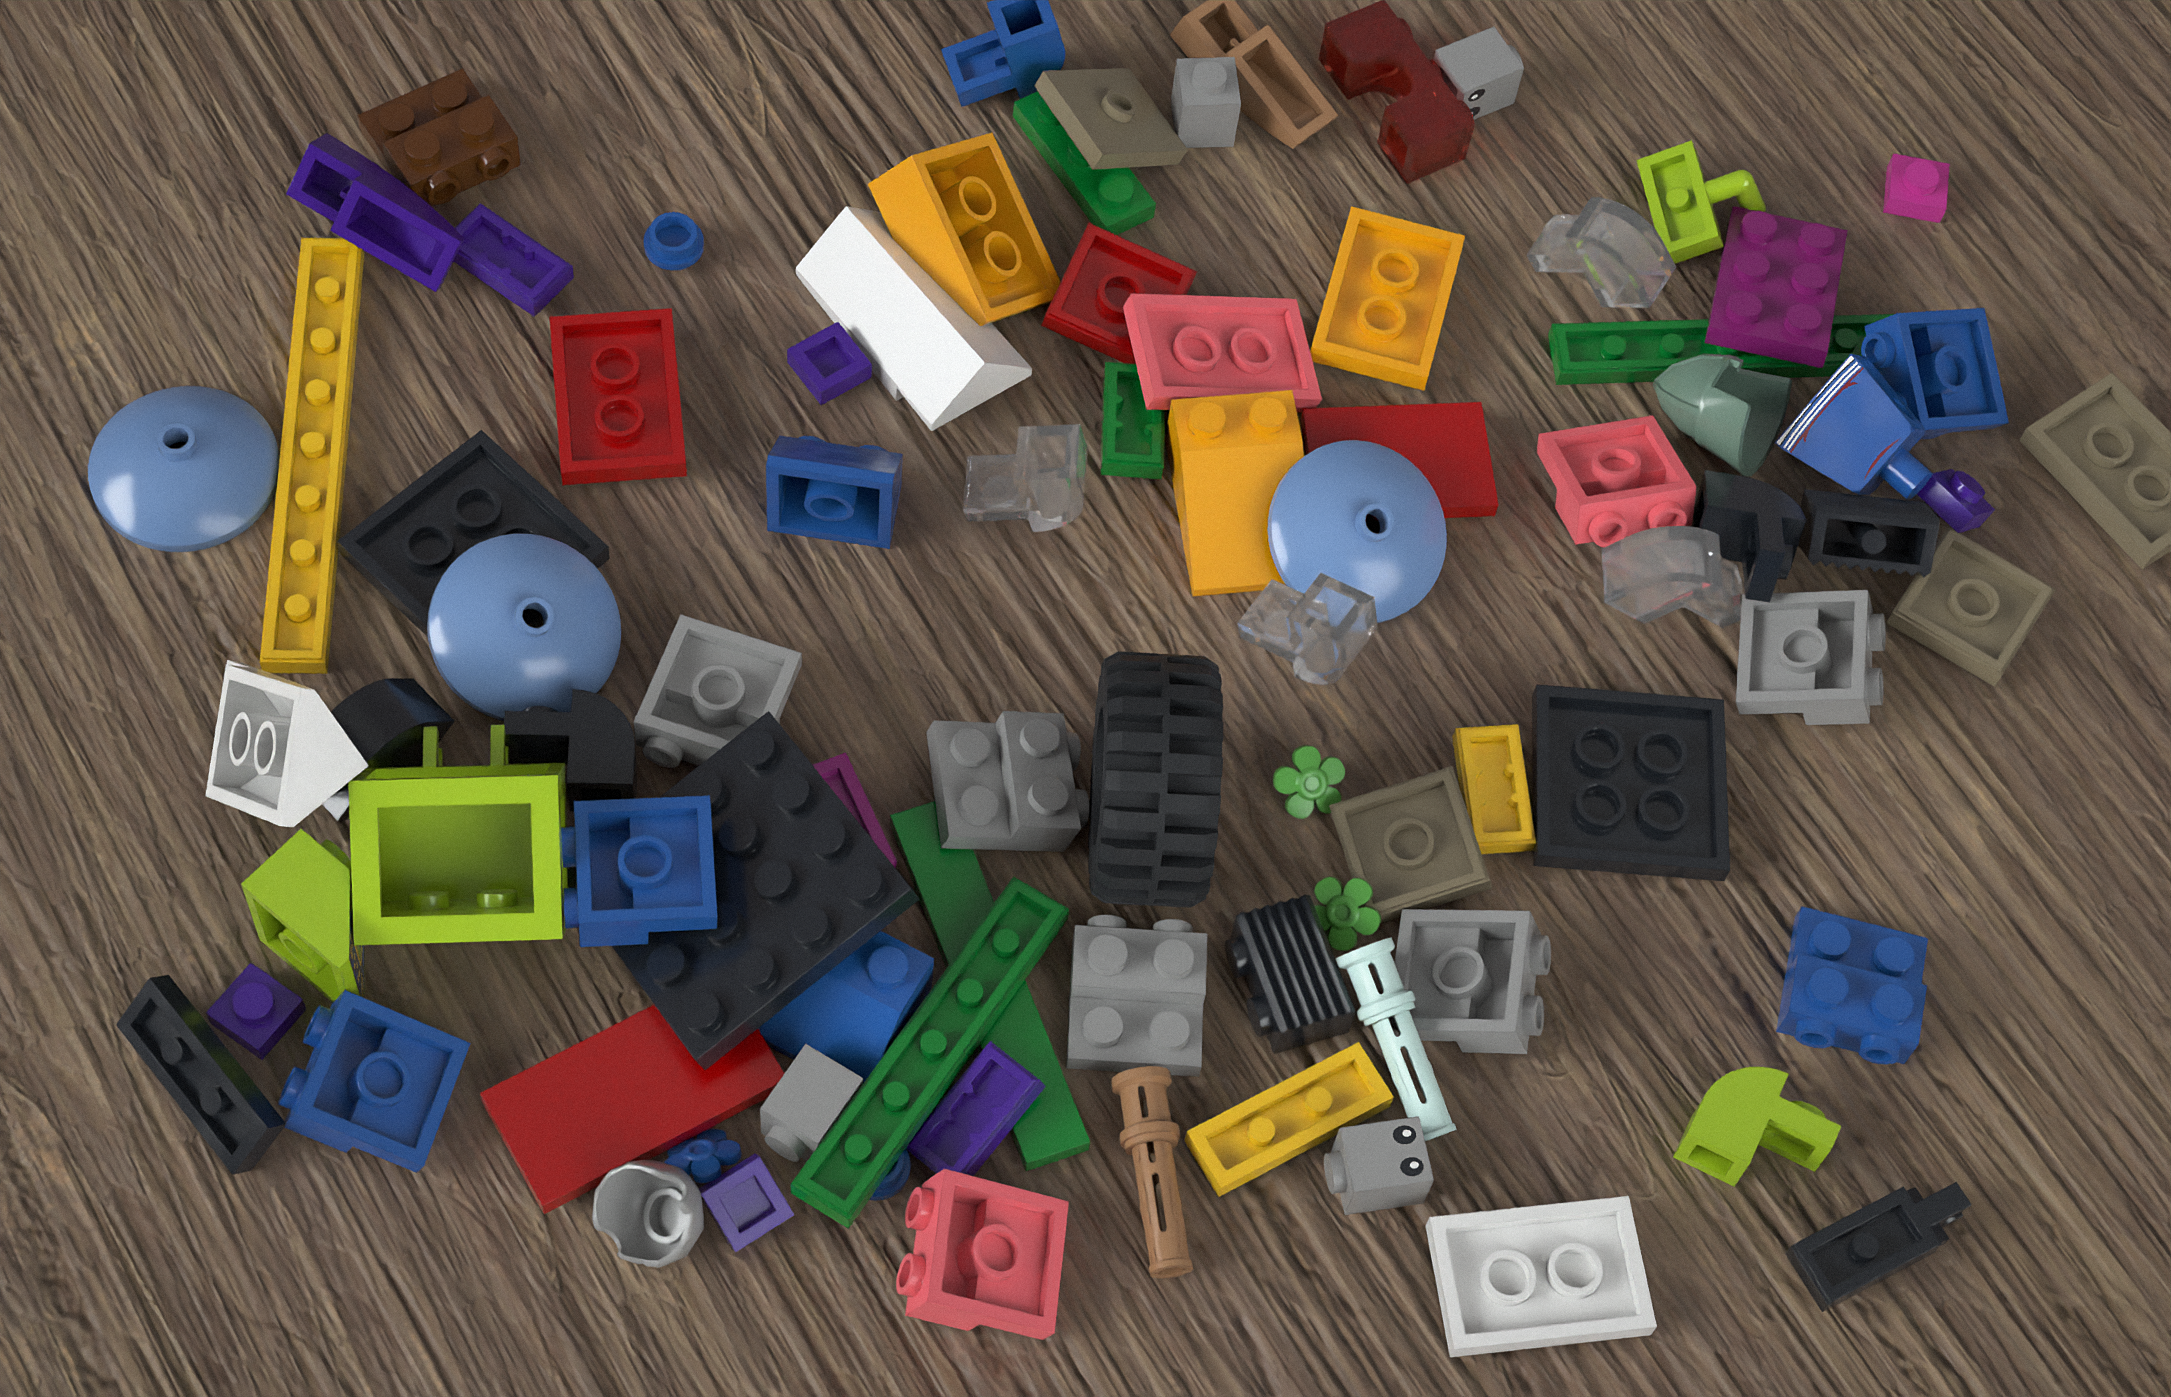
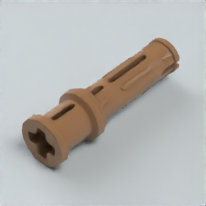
M1159 1066L1137 1067L1118 1073L1111 1079L1112 1092L1120 1096L1125 1129L1119 1135L1120 1145L1128 1155L1133 1156L1140 1212L1150 1262L1149 1273L1152 1278H1173L1191 1272L1193 1265L1189 1257L1182 1200L1173 1149L1178 1145L1181 1134L1179 1125L1171 1121L1166 1088L1171 1085V1073L1167 1068ZM1144 1100L1147 1101L1148 1117L1146 1118L1143 1109ZM1151 1155H1155V1162L1151 1161ZM1157 1184H1160L1167 1226L1166 1231L1162 1230L1156 1192Z

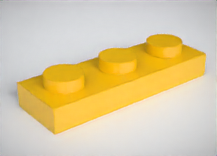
M1357 1042L1188 1130L1184 1142L1217 1196L1220 1197L1336 1136L1339 1128L1355 1126L1389 1108L1394 1096L1360 1043Z

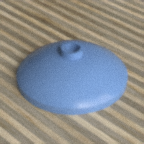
M171 387L149 393L134 400L119 410L106 423L97 436L90 453L88 481L95 505L100 514L124 538L146 548L159 551H198L233 539L252 526L261 517L277 490L280 455L275 436L269 424L253 406L243 399L210 387ZM176 443H187L185 446L179 449L169 448L171 445Z
M1346 440L1330 443L1313 450L1297 461L1283 476L1275 490L1269 508L1268 542L1280 577L1289 590L1304 605L1319 615L1333 621L1351 625H1371L1391 620L1416 606L1431 590L1442 569L1446 552L1447 533L1440 501L1427 478L1412 462L1394 450L1380 444L1359 440ZM1367 514H1371L1378 519L1380 523L1378 534L1371 532L1367 528L1365 522Z
M508 534L478 543L465 551L449 566L433 593L428 611L427 632L433 660L439 673L452 691L475 710L504 721L505 711H523L532 706H545L553 708L558 712H571L572 689L589 691L596 694L607 681L615 666L621 642V620L618 606L609 584L595 565L584 555L560 541L545 536ZM535 609L540 612L544 621L543 626L540 628L528 626L522 617L523 610Z

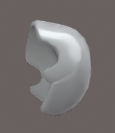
M655 1160L632 1161L607 1172L594 1192L592 1221L596 1230L608 1234L614 1240L618 1247L617 1256L620 1259L635 1264H644L648 1267L660 1268L685 1258L704 1229L702 1198L692 1178L681 1168Z

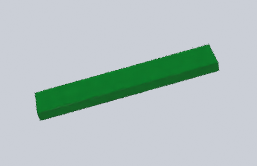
M1894 314L1834 315L1828 353L1823 368L1705 343L1709 319L1551 324L1548 340L1556 385L1654 382L1672 364L1701 354L1733 355L1744 360L1741 369L1787 378L1831 377L1850 354L1862 356L1861 346L1866 337L1864 326Z
M934 801L890 815V827L947 969L992 907L994 901L973 849L941 848L936 804ZM1025 980L977 1049L980 1054L991 1041L1046 1086L1010 1130L1024 1169L1029 1171L1088 1151L1090 1140Z
M1013 876L792 1181L791 1194L844 1227L850 1228L1068 920L1069 908Z

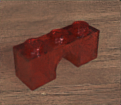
M1385 0L1378 1L1325 24L1318 60L1345 98L1349 100L1364 93L1381 92L1392 96L1398 101L1385 107L1377 142L1407 184L1466 159L1475 126L1469 107L1464 101L1457 100L1444 82L1442 72L1433 59H1427L1414 41L1412 31L1403 18H1397Z

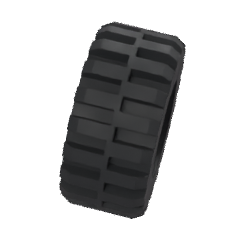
M1117 651L1106 657L1102 662L1092 744L1088 872L1090 874L1089 886L1091 894L1104 903L1191 908L1204 901L1209 893L1210 878L1213 876L1215 864L1214 855L1217 848L1218 819L1221 805L1224 722H1222L1223 693H1221L1222 680L1219 667L1205 656Z

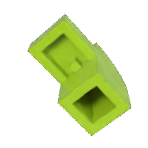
M1745 1067L1722 1076L1709 1088L1688 1122L1673 1158L1735 1187L1749 1166L1758 1145L1815 1172L1831 1151L1841 1125L1826 1119L1821 1110L1809 1103L1788 1101L1780 1097V1093L1789 1075L1788 1073L1768 1067Z

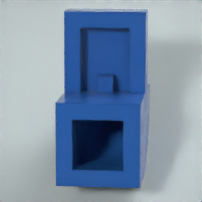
M993 0L987 2L995 30L941 49L961 107L1016 88L1019 98L1022 99L1037 92L1035 84L1043 71L1061 70L1066 52L1048 0Z

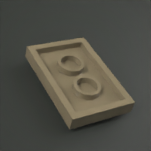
M2110 373L2026 428L2019 441L2142 570L2171 551V432L2113 373Z

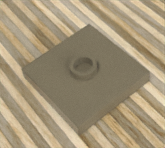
M1130 68L1043 71L1035 84L1041 97L1093 170L1178 165L1188 151Z
M1948 527L1936 544L1931 573L1923 578L1918 572L1886 623L1995 687L2056 589Z
M1452 766L1329 805L1352 879H1365L1373 888L1371 900L1361 905V908L1373 907L1378 910L1381 915L1380 924L1401 918L1402 909L1426 910L1492 889L1491 881Z

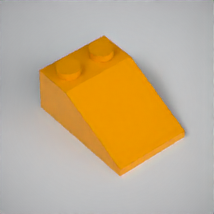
M992 132L911 155L868 183L893 240L979 326L1052 302L1061 281Z
M1293 390L1171 400L1165 443L1192 597L1288 588L1274 564L1268 542L1267 527L1270 504L1278 484L1287 471L1304 457L1303 441Z

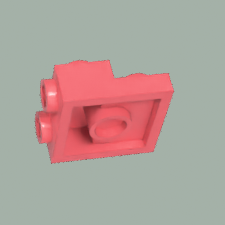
M1653 415L1538 434L1537 454L1557 488L1555 509L1575 545L1594 542L1600 547L1607 548L1619 544L1626 536L1643 533H1654L1658 537L1668 538L1679 533L1685 526L1692 525L1697 486Z
M948 1169L941 1170L922 1184V1188H915L910 1195L905 1212L906 1227L916 1230L913 1254L908 1253L903 1258L896 1280L898 1294L907 1296L905 1316L965 1331H970L978 1325H984L1040 1340L1055 1334L1069 1201Z

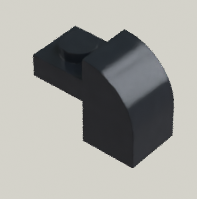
M1705 470L1694 506L1691 525L1693 555L1742 562L1745 599L1770 603L1777 579L1786 580L1791 570L1806 522L1805 515L1796 501L1785 492L1768 483L1749 477Z
M388 678L375 681L348 696L331 711L339 725L369 765L367 768L421 767L423 765L424 727H438L439 743L454 723L449 714L414 678ZM348 783L322 803L337 821L350 820Z
M572 689L571 712H558L553 708L545 706H532L523 711H505V746L509 747V764L565 763L567 765L566 784L570 811L574 812V801L636 799L637 761L633 731L624 713L611 701L589 691Z

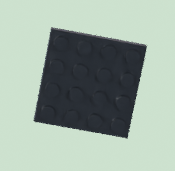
M769 711L659 797L710 795L717 929L648 932V944L612 946L686 1049L704 1070L708 1069L920 900ZM576 867L568 869L567 886L569 888L577 887Z

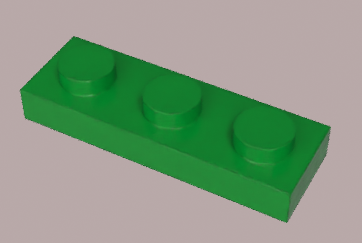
M1038 91L1014 102L1013 118L1093 225L1119 235L1154 218L1156 203L1131 169L1128 167L1093 170Z

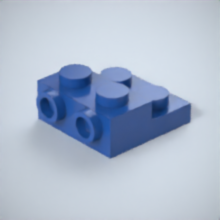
M1985 308L1896 313L1864 326L1866 337L1862 342L1861 355L1866 357L1875 366L1924 426L1926 431L1920 440L1933 439L1952 432L1994 429L2009 423Z
M710 795L574 801L575 827H561L563 868H577V887L564 888L565 929L579 928L580 947L648 944V932L717 929Z
M1801 906L1794 919L1776 1032L1794 1036L1799 1043L1813 1048L1834 1046L1858 1052L1863 1059L1876 1064H1893L1896 1062L1905 1064L1919 1045L1927 985L1922 984L1928 938Z
M344 990L332 1003L330 1009L319 1005L307 1027L303 1043L314 1047L305 1070L296 1066L292 1069L278 1100V1105L289 1109L285 1118L286 1125L284 1128L345 1153L352 1147H355L417 1173L425 1165L471 1043Z

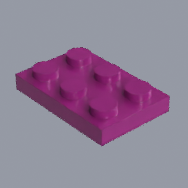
M1732 206L1705 343L1823 368L1828 353L1848 230Z

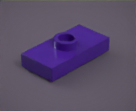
M481 203L455 227L465 239L453 262L534 317L574 278L573 266Z
M990 1041L926 1119L906 1149L936 1174L943 1169H948L974 1176L1046 1086L1041 1080Z

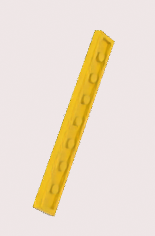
M301 237L260 653L261 669L269 673L328 674L339 550L337 541L340 538L365 254L363 249L344 238Z

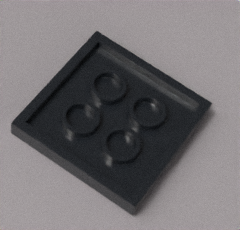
M482 430L337 541L340 554L427 637L430 602L441 577L460 555L480 542L501 535L534 534L555 539L574 548L594 564L597 569L610 559L609 546ZM525 609L522 613L523 620L527 625L541 615L535 609Z
M1536 684L1532 695L1533 827L1536 840L1533 848V866L1725 881L1730 872L1724 699Z

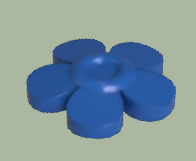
M707 1129L699 1133L696 1140L692 1137L667 1150L668 1158L664 1163L677 1166L688 1175L692 1173L695 1182L707 1183L721 1176V1166L737 1163L741 1159L742 1152L739 1143L727 1140L725 1131Z

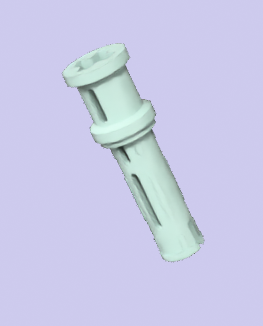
M1391 937L1346 953L1336 958L1339 968L1347 969L1361 1005L1356 1012L1359 1021H1363L1365 1026L1372 1025L1407 1117L1419 1116L1424 1140L1428 1141L1456 1130L1455 1123H1452L1432 1065L1428 1060L1409 1011L1415 1008L1413 1001L1416 999L1412 990L1404 989L1390 953L1395 948ZM1369 965L1374 967L1383 994H1379L1368 967ZM1388 1018H1394L1400 1034L1399 1037L1394 1035ZM1401 1047L1406 1049L1425 1098L1424 1104L1420 1102L1402 1056Z

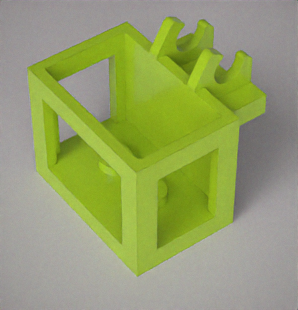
M491 725L490 765L444 766L443 749L438 748V727L430 726L423 729V767L365 768L349 781L354 946L563 939L566 931L564 888H569L567 886L568 868H563L561 827H567L565 763L509 764V747L505 746V725Z

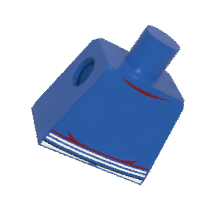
M1855 354L1848 356L1775 441V444L1784 451L1858 495H1870L1885 480L1906 500H1910L1926 485L1933 474L1909 453L1926 431L1924 426L1875 366L1866 357Z

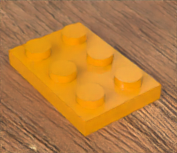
M1351 206L1310 350L1312 361L1424 391L1465 235Z

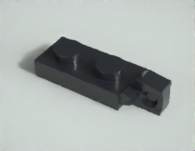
M1957 1182L1923 1199L1916 1187L1906 1191L1903 1186L1790 1246L1785 1255L1820 1310L1824 1312L1935 1253L1941 1245L1950 1239L1943 1228L1962 1218V1212L1971 1207L1972 1204Z

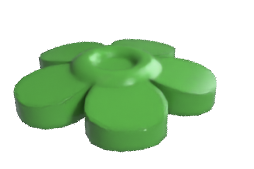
M1311 745L1299 746L1292 753V762L1297 770L1289 766H1281L1276 769L1273 775V787L1280 793L1290 794L1285 801V809L1289 815L1295 818H1307L1312 813L1314 806L1323 813H1331L1329 805L1341 802V794L1337 789L1328 785L1337 784L1342 781L1345 776L1344 765L1338 758L1328 756L1321 760L1318 749Z
M1326 877L1317 883L1314 893L1318 901L1324 905H1315V909L1324 932L1331 928L1328 940L1334 949L1342 951L1352 949L1357 943L1356 931L1363 935H1370L1378 930L1381 923L1379 911L1373 907L1361 908V905L1368 903L1373 896V888L1369 882L1362 878H1353L1347 882L1344 890L1341 882L1336 877Z

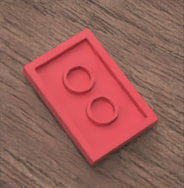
M1131 293L1123 306L1146 410H1170L1171 400L1285 390H1293L1297 412H1302L1303 408H1317L1322 401L1297 299Z

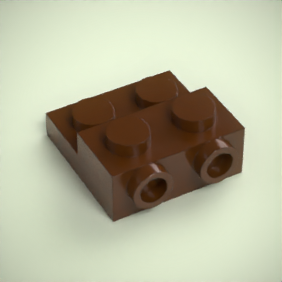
M463 68L357 115L360 131L387 172L415 192L430 206L447 203L457 194L487 180L499 179L511 169L521 165L518 136L489 95L481 96Z

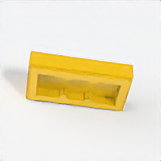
M1519 725L1455 728L1452 738L1459 788L1481 854L1532 851L1536 840Z

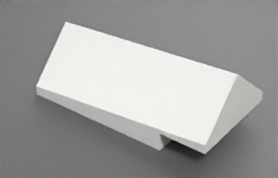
M846 206L796 267L797 277L834 323H840L872 363V371L893 398L897 401L904 397L931 431L1032 375L1030 365L992 323L979 326L893 240L881 212Z
M227 660L205 796L278 826L294 827L369 765L314 689L242 662Z

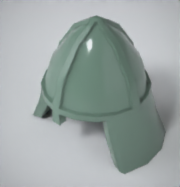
M1701 354L1672 364L1653 383L1662 410L1685 436L1695 441L1699 447L1706 449L1725 461L1744 477L1752 476L1763 465L1780 432L1789 404L1792 380L1787 377L1741 369L1744 360L1733 355Z

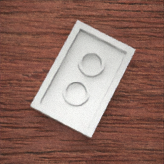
M1629 1196L1429 1217L1426 1224V1232L1450 1357L1648 1336L1657 1327Z

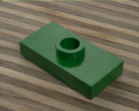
M1105 362L1103 373L1100 475L1162 479L1164 469L1165 410H1146L1136 364Z

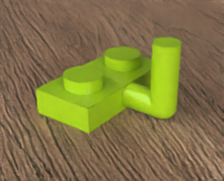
M1692 140L1636 160L1661 253L1667 266L1724 247L1712 204L1735 196L1740 208L1766 211L1765 203L1754 178L1747 170H1737L1705 181L1699 156Z

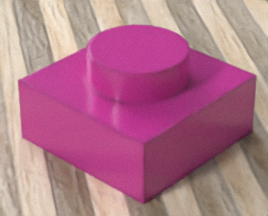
M1893 153L1886 171L1883 213L1940 223L1947 207L1950 164Z

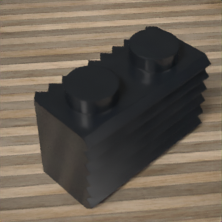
M1804 490L1800 508L1805 515L1806 522L1798 546L1813 566L1821 561L1825 567L1832 562L1837 568L1846 564L1850 570L1856 565L1862 571L1870 566L1874 572L1882 567L1886 573L1895 569L1900 575L1906 570L1911 576L1919 572L1923 578L1931 573L1940 520L1937 514L1931 511L1929 505H1926V502Z
M1304 894L1299 898H1291L1286 902L1279 901L1275 905H1266L1261 909L1254 908L1250 912L1243 911L1236 915L1231 939L1225 941L1226 957L1234 977L1240 978L1244 976L1245 981L1248 983L1249 992L1253 996L1247 999V1010L1251 1025L1258 1037L1267 1035L1272 1052L1276 1054L1349 1033L1356 1011L1311 896Z

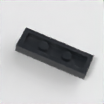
M169 975L149 978L116 1026L231 1174L235 1175L251 1171L285 1127V1121Z

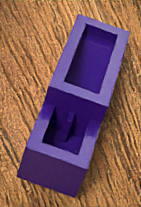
M328 133L309 143L286 195L333 221L334 223L330 229L333 233L435 292L441 288L465 239L443 216L415 192L361 153Z

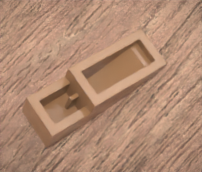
M1235 0L1205 1L1183 16L1170 34L1171 38L1188 58L1235 57L1241 100L1240 111L1292 149L1299 146L1339 116L1271 27L1267 24L1258 31Z

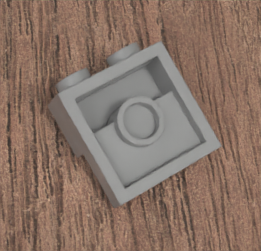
M1868 590L1773 593L1770 603L1745 599V594H1742L1736 705L1739 715L1803 713L1806 725L1869 724L1870 706L1883 704V673L1881 668H1872V651L1885 650L1886 631L1884 614L1873 613Z
M680 614L635 717L636 746L643 748V754L647 759L663 767L675 768L681 760L699 766L768 711L780 724L781 714L802 666V653Z
M1003 711L995 723L934 720L927 730L941 848L1064 852L1081 828L1085 827L1089 816V799L1085 790L1075 789L1072 772L1077 768L1080 760V739L1076 732H1066L1064 713Z
M1402 909L1395 966L1404 989L1412 990L1416 1000L1413 1003L1415 1008L1409 1011L1421 1041H1456L1461 1051L1468 1053L1527 1054L1529 1036H1540L1544 1025L1543 1000L1541 996L1534 995L1536 975H1547L1551 964L1549 937L1541 935L1531 912ZM1388 1018L1394 1035L1399 1037L1400 1034L1394 1018Z
M1114 915L1094 916L1088 920L1087 926L1075 925L1071 948L1066 1068L1123 1072L1137 1067L1159 1066L1167 1068L1171 1075L1199 1077L1202 1067L1203 1003L1206 996L1207 933H1192L1193 927L1190 923L1177 919L1158 921L1153 925V930L1127 928V922L1123 918Z

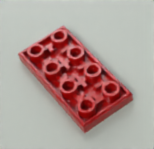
M652 1005L480 1093L485 1109L543 1214H546L598 1187L608 1171L628 1162L650 1160L768 1098L785 1073L758 1029L708 1069L704 1070L686 1049L657 1007Z

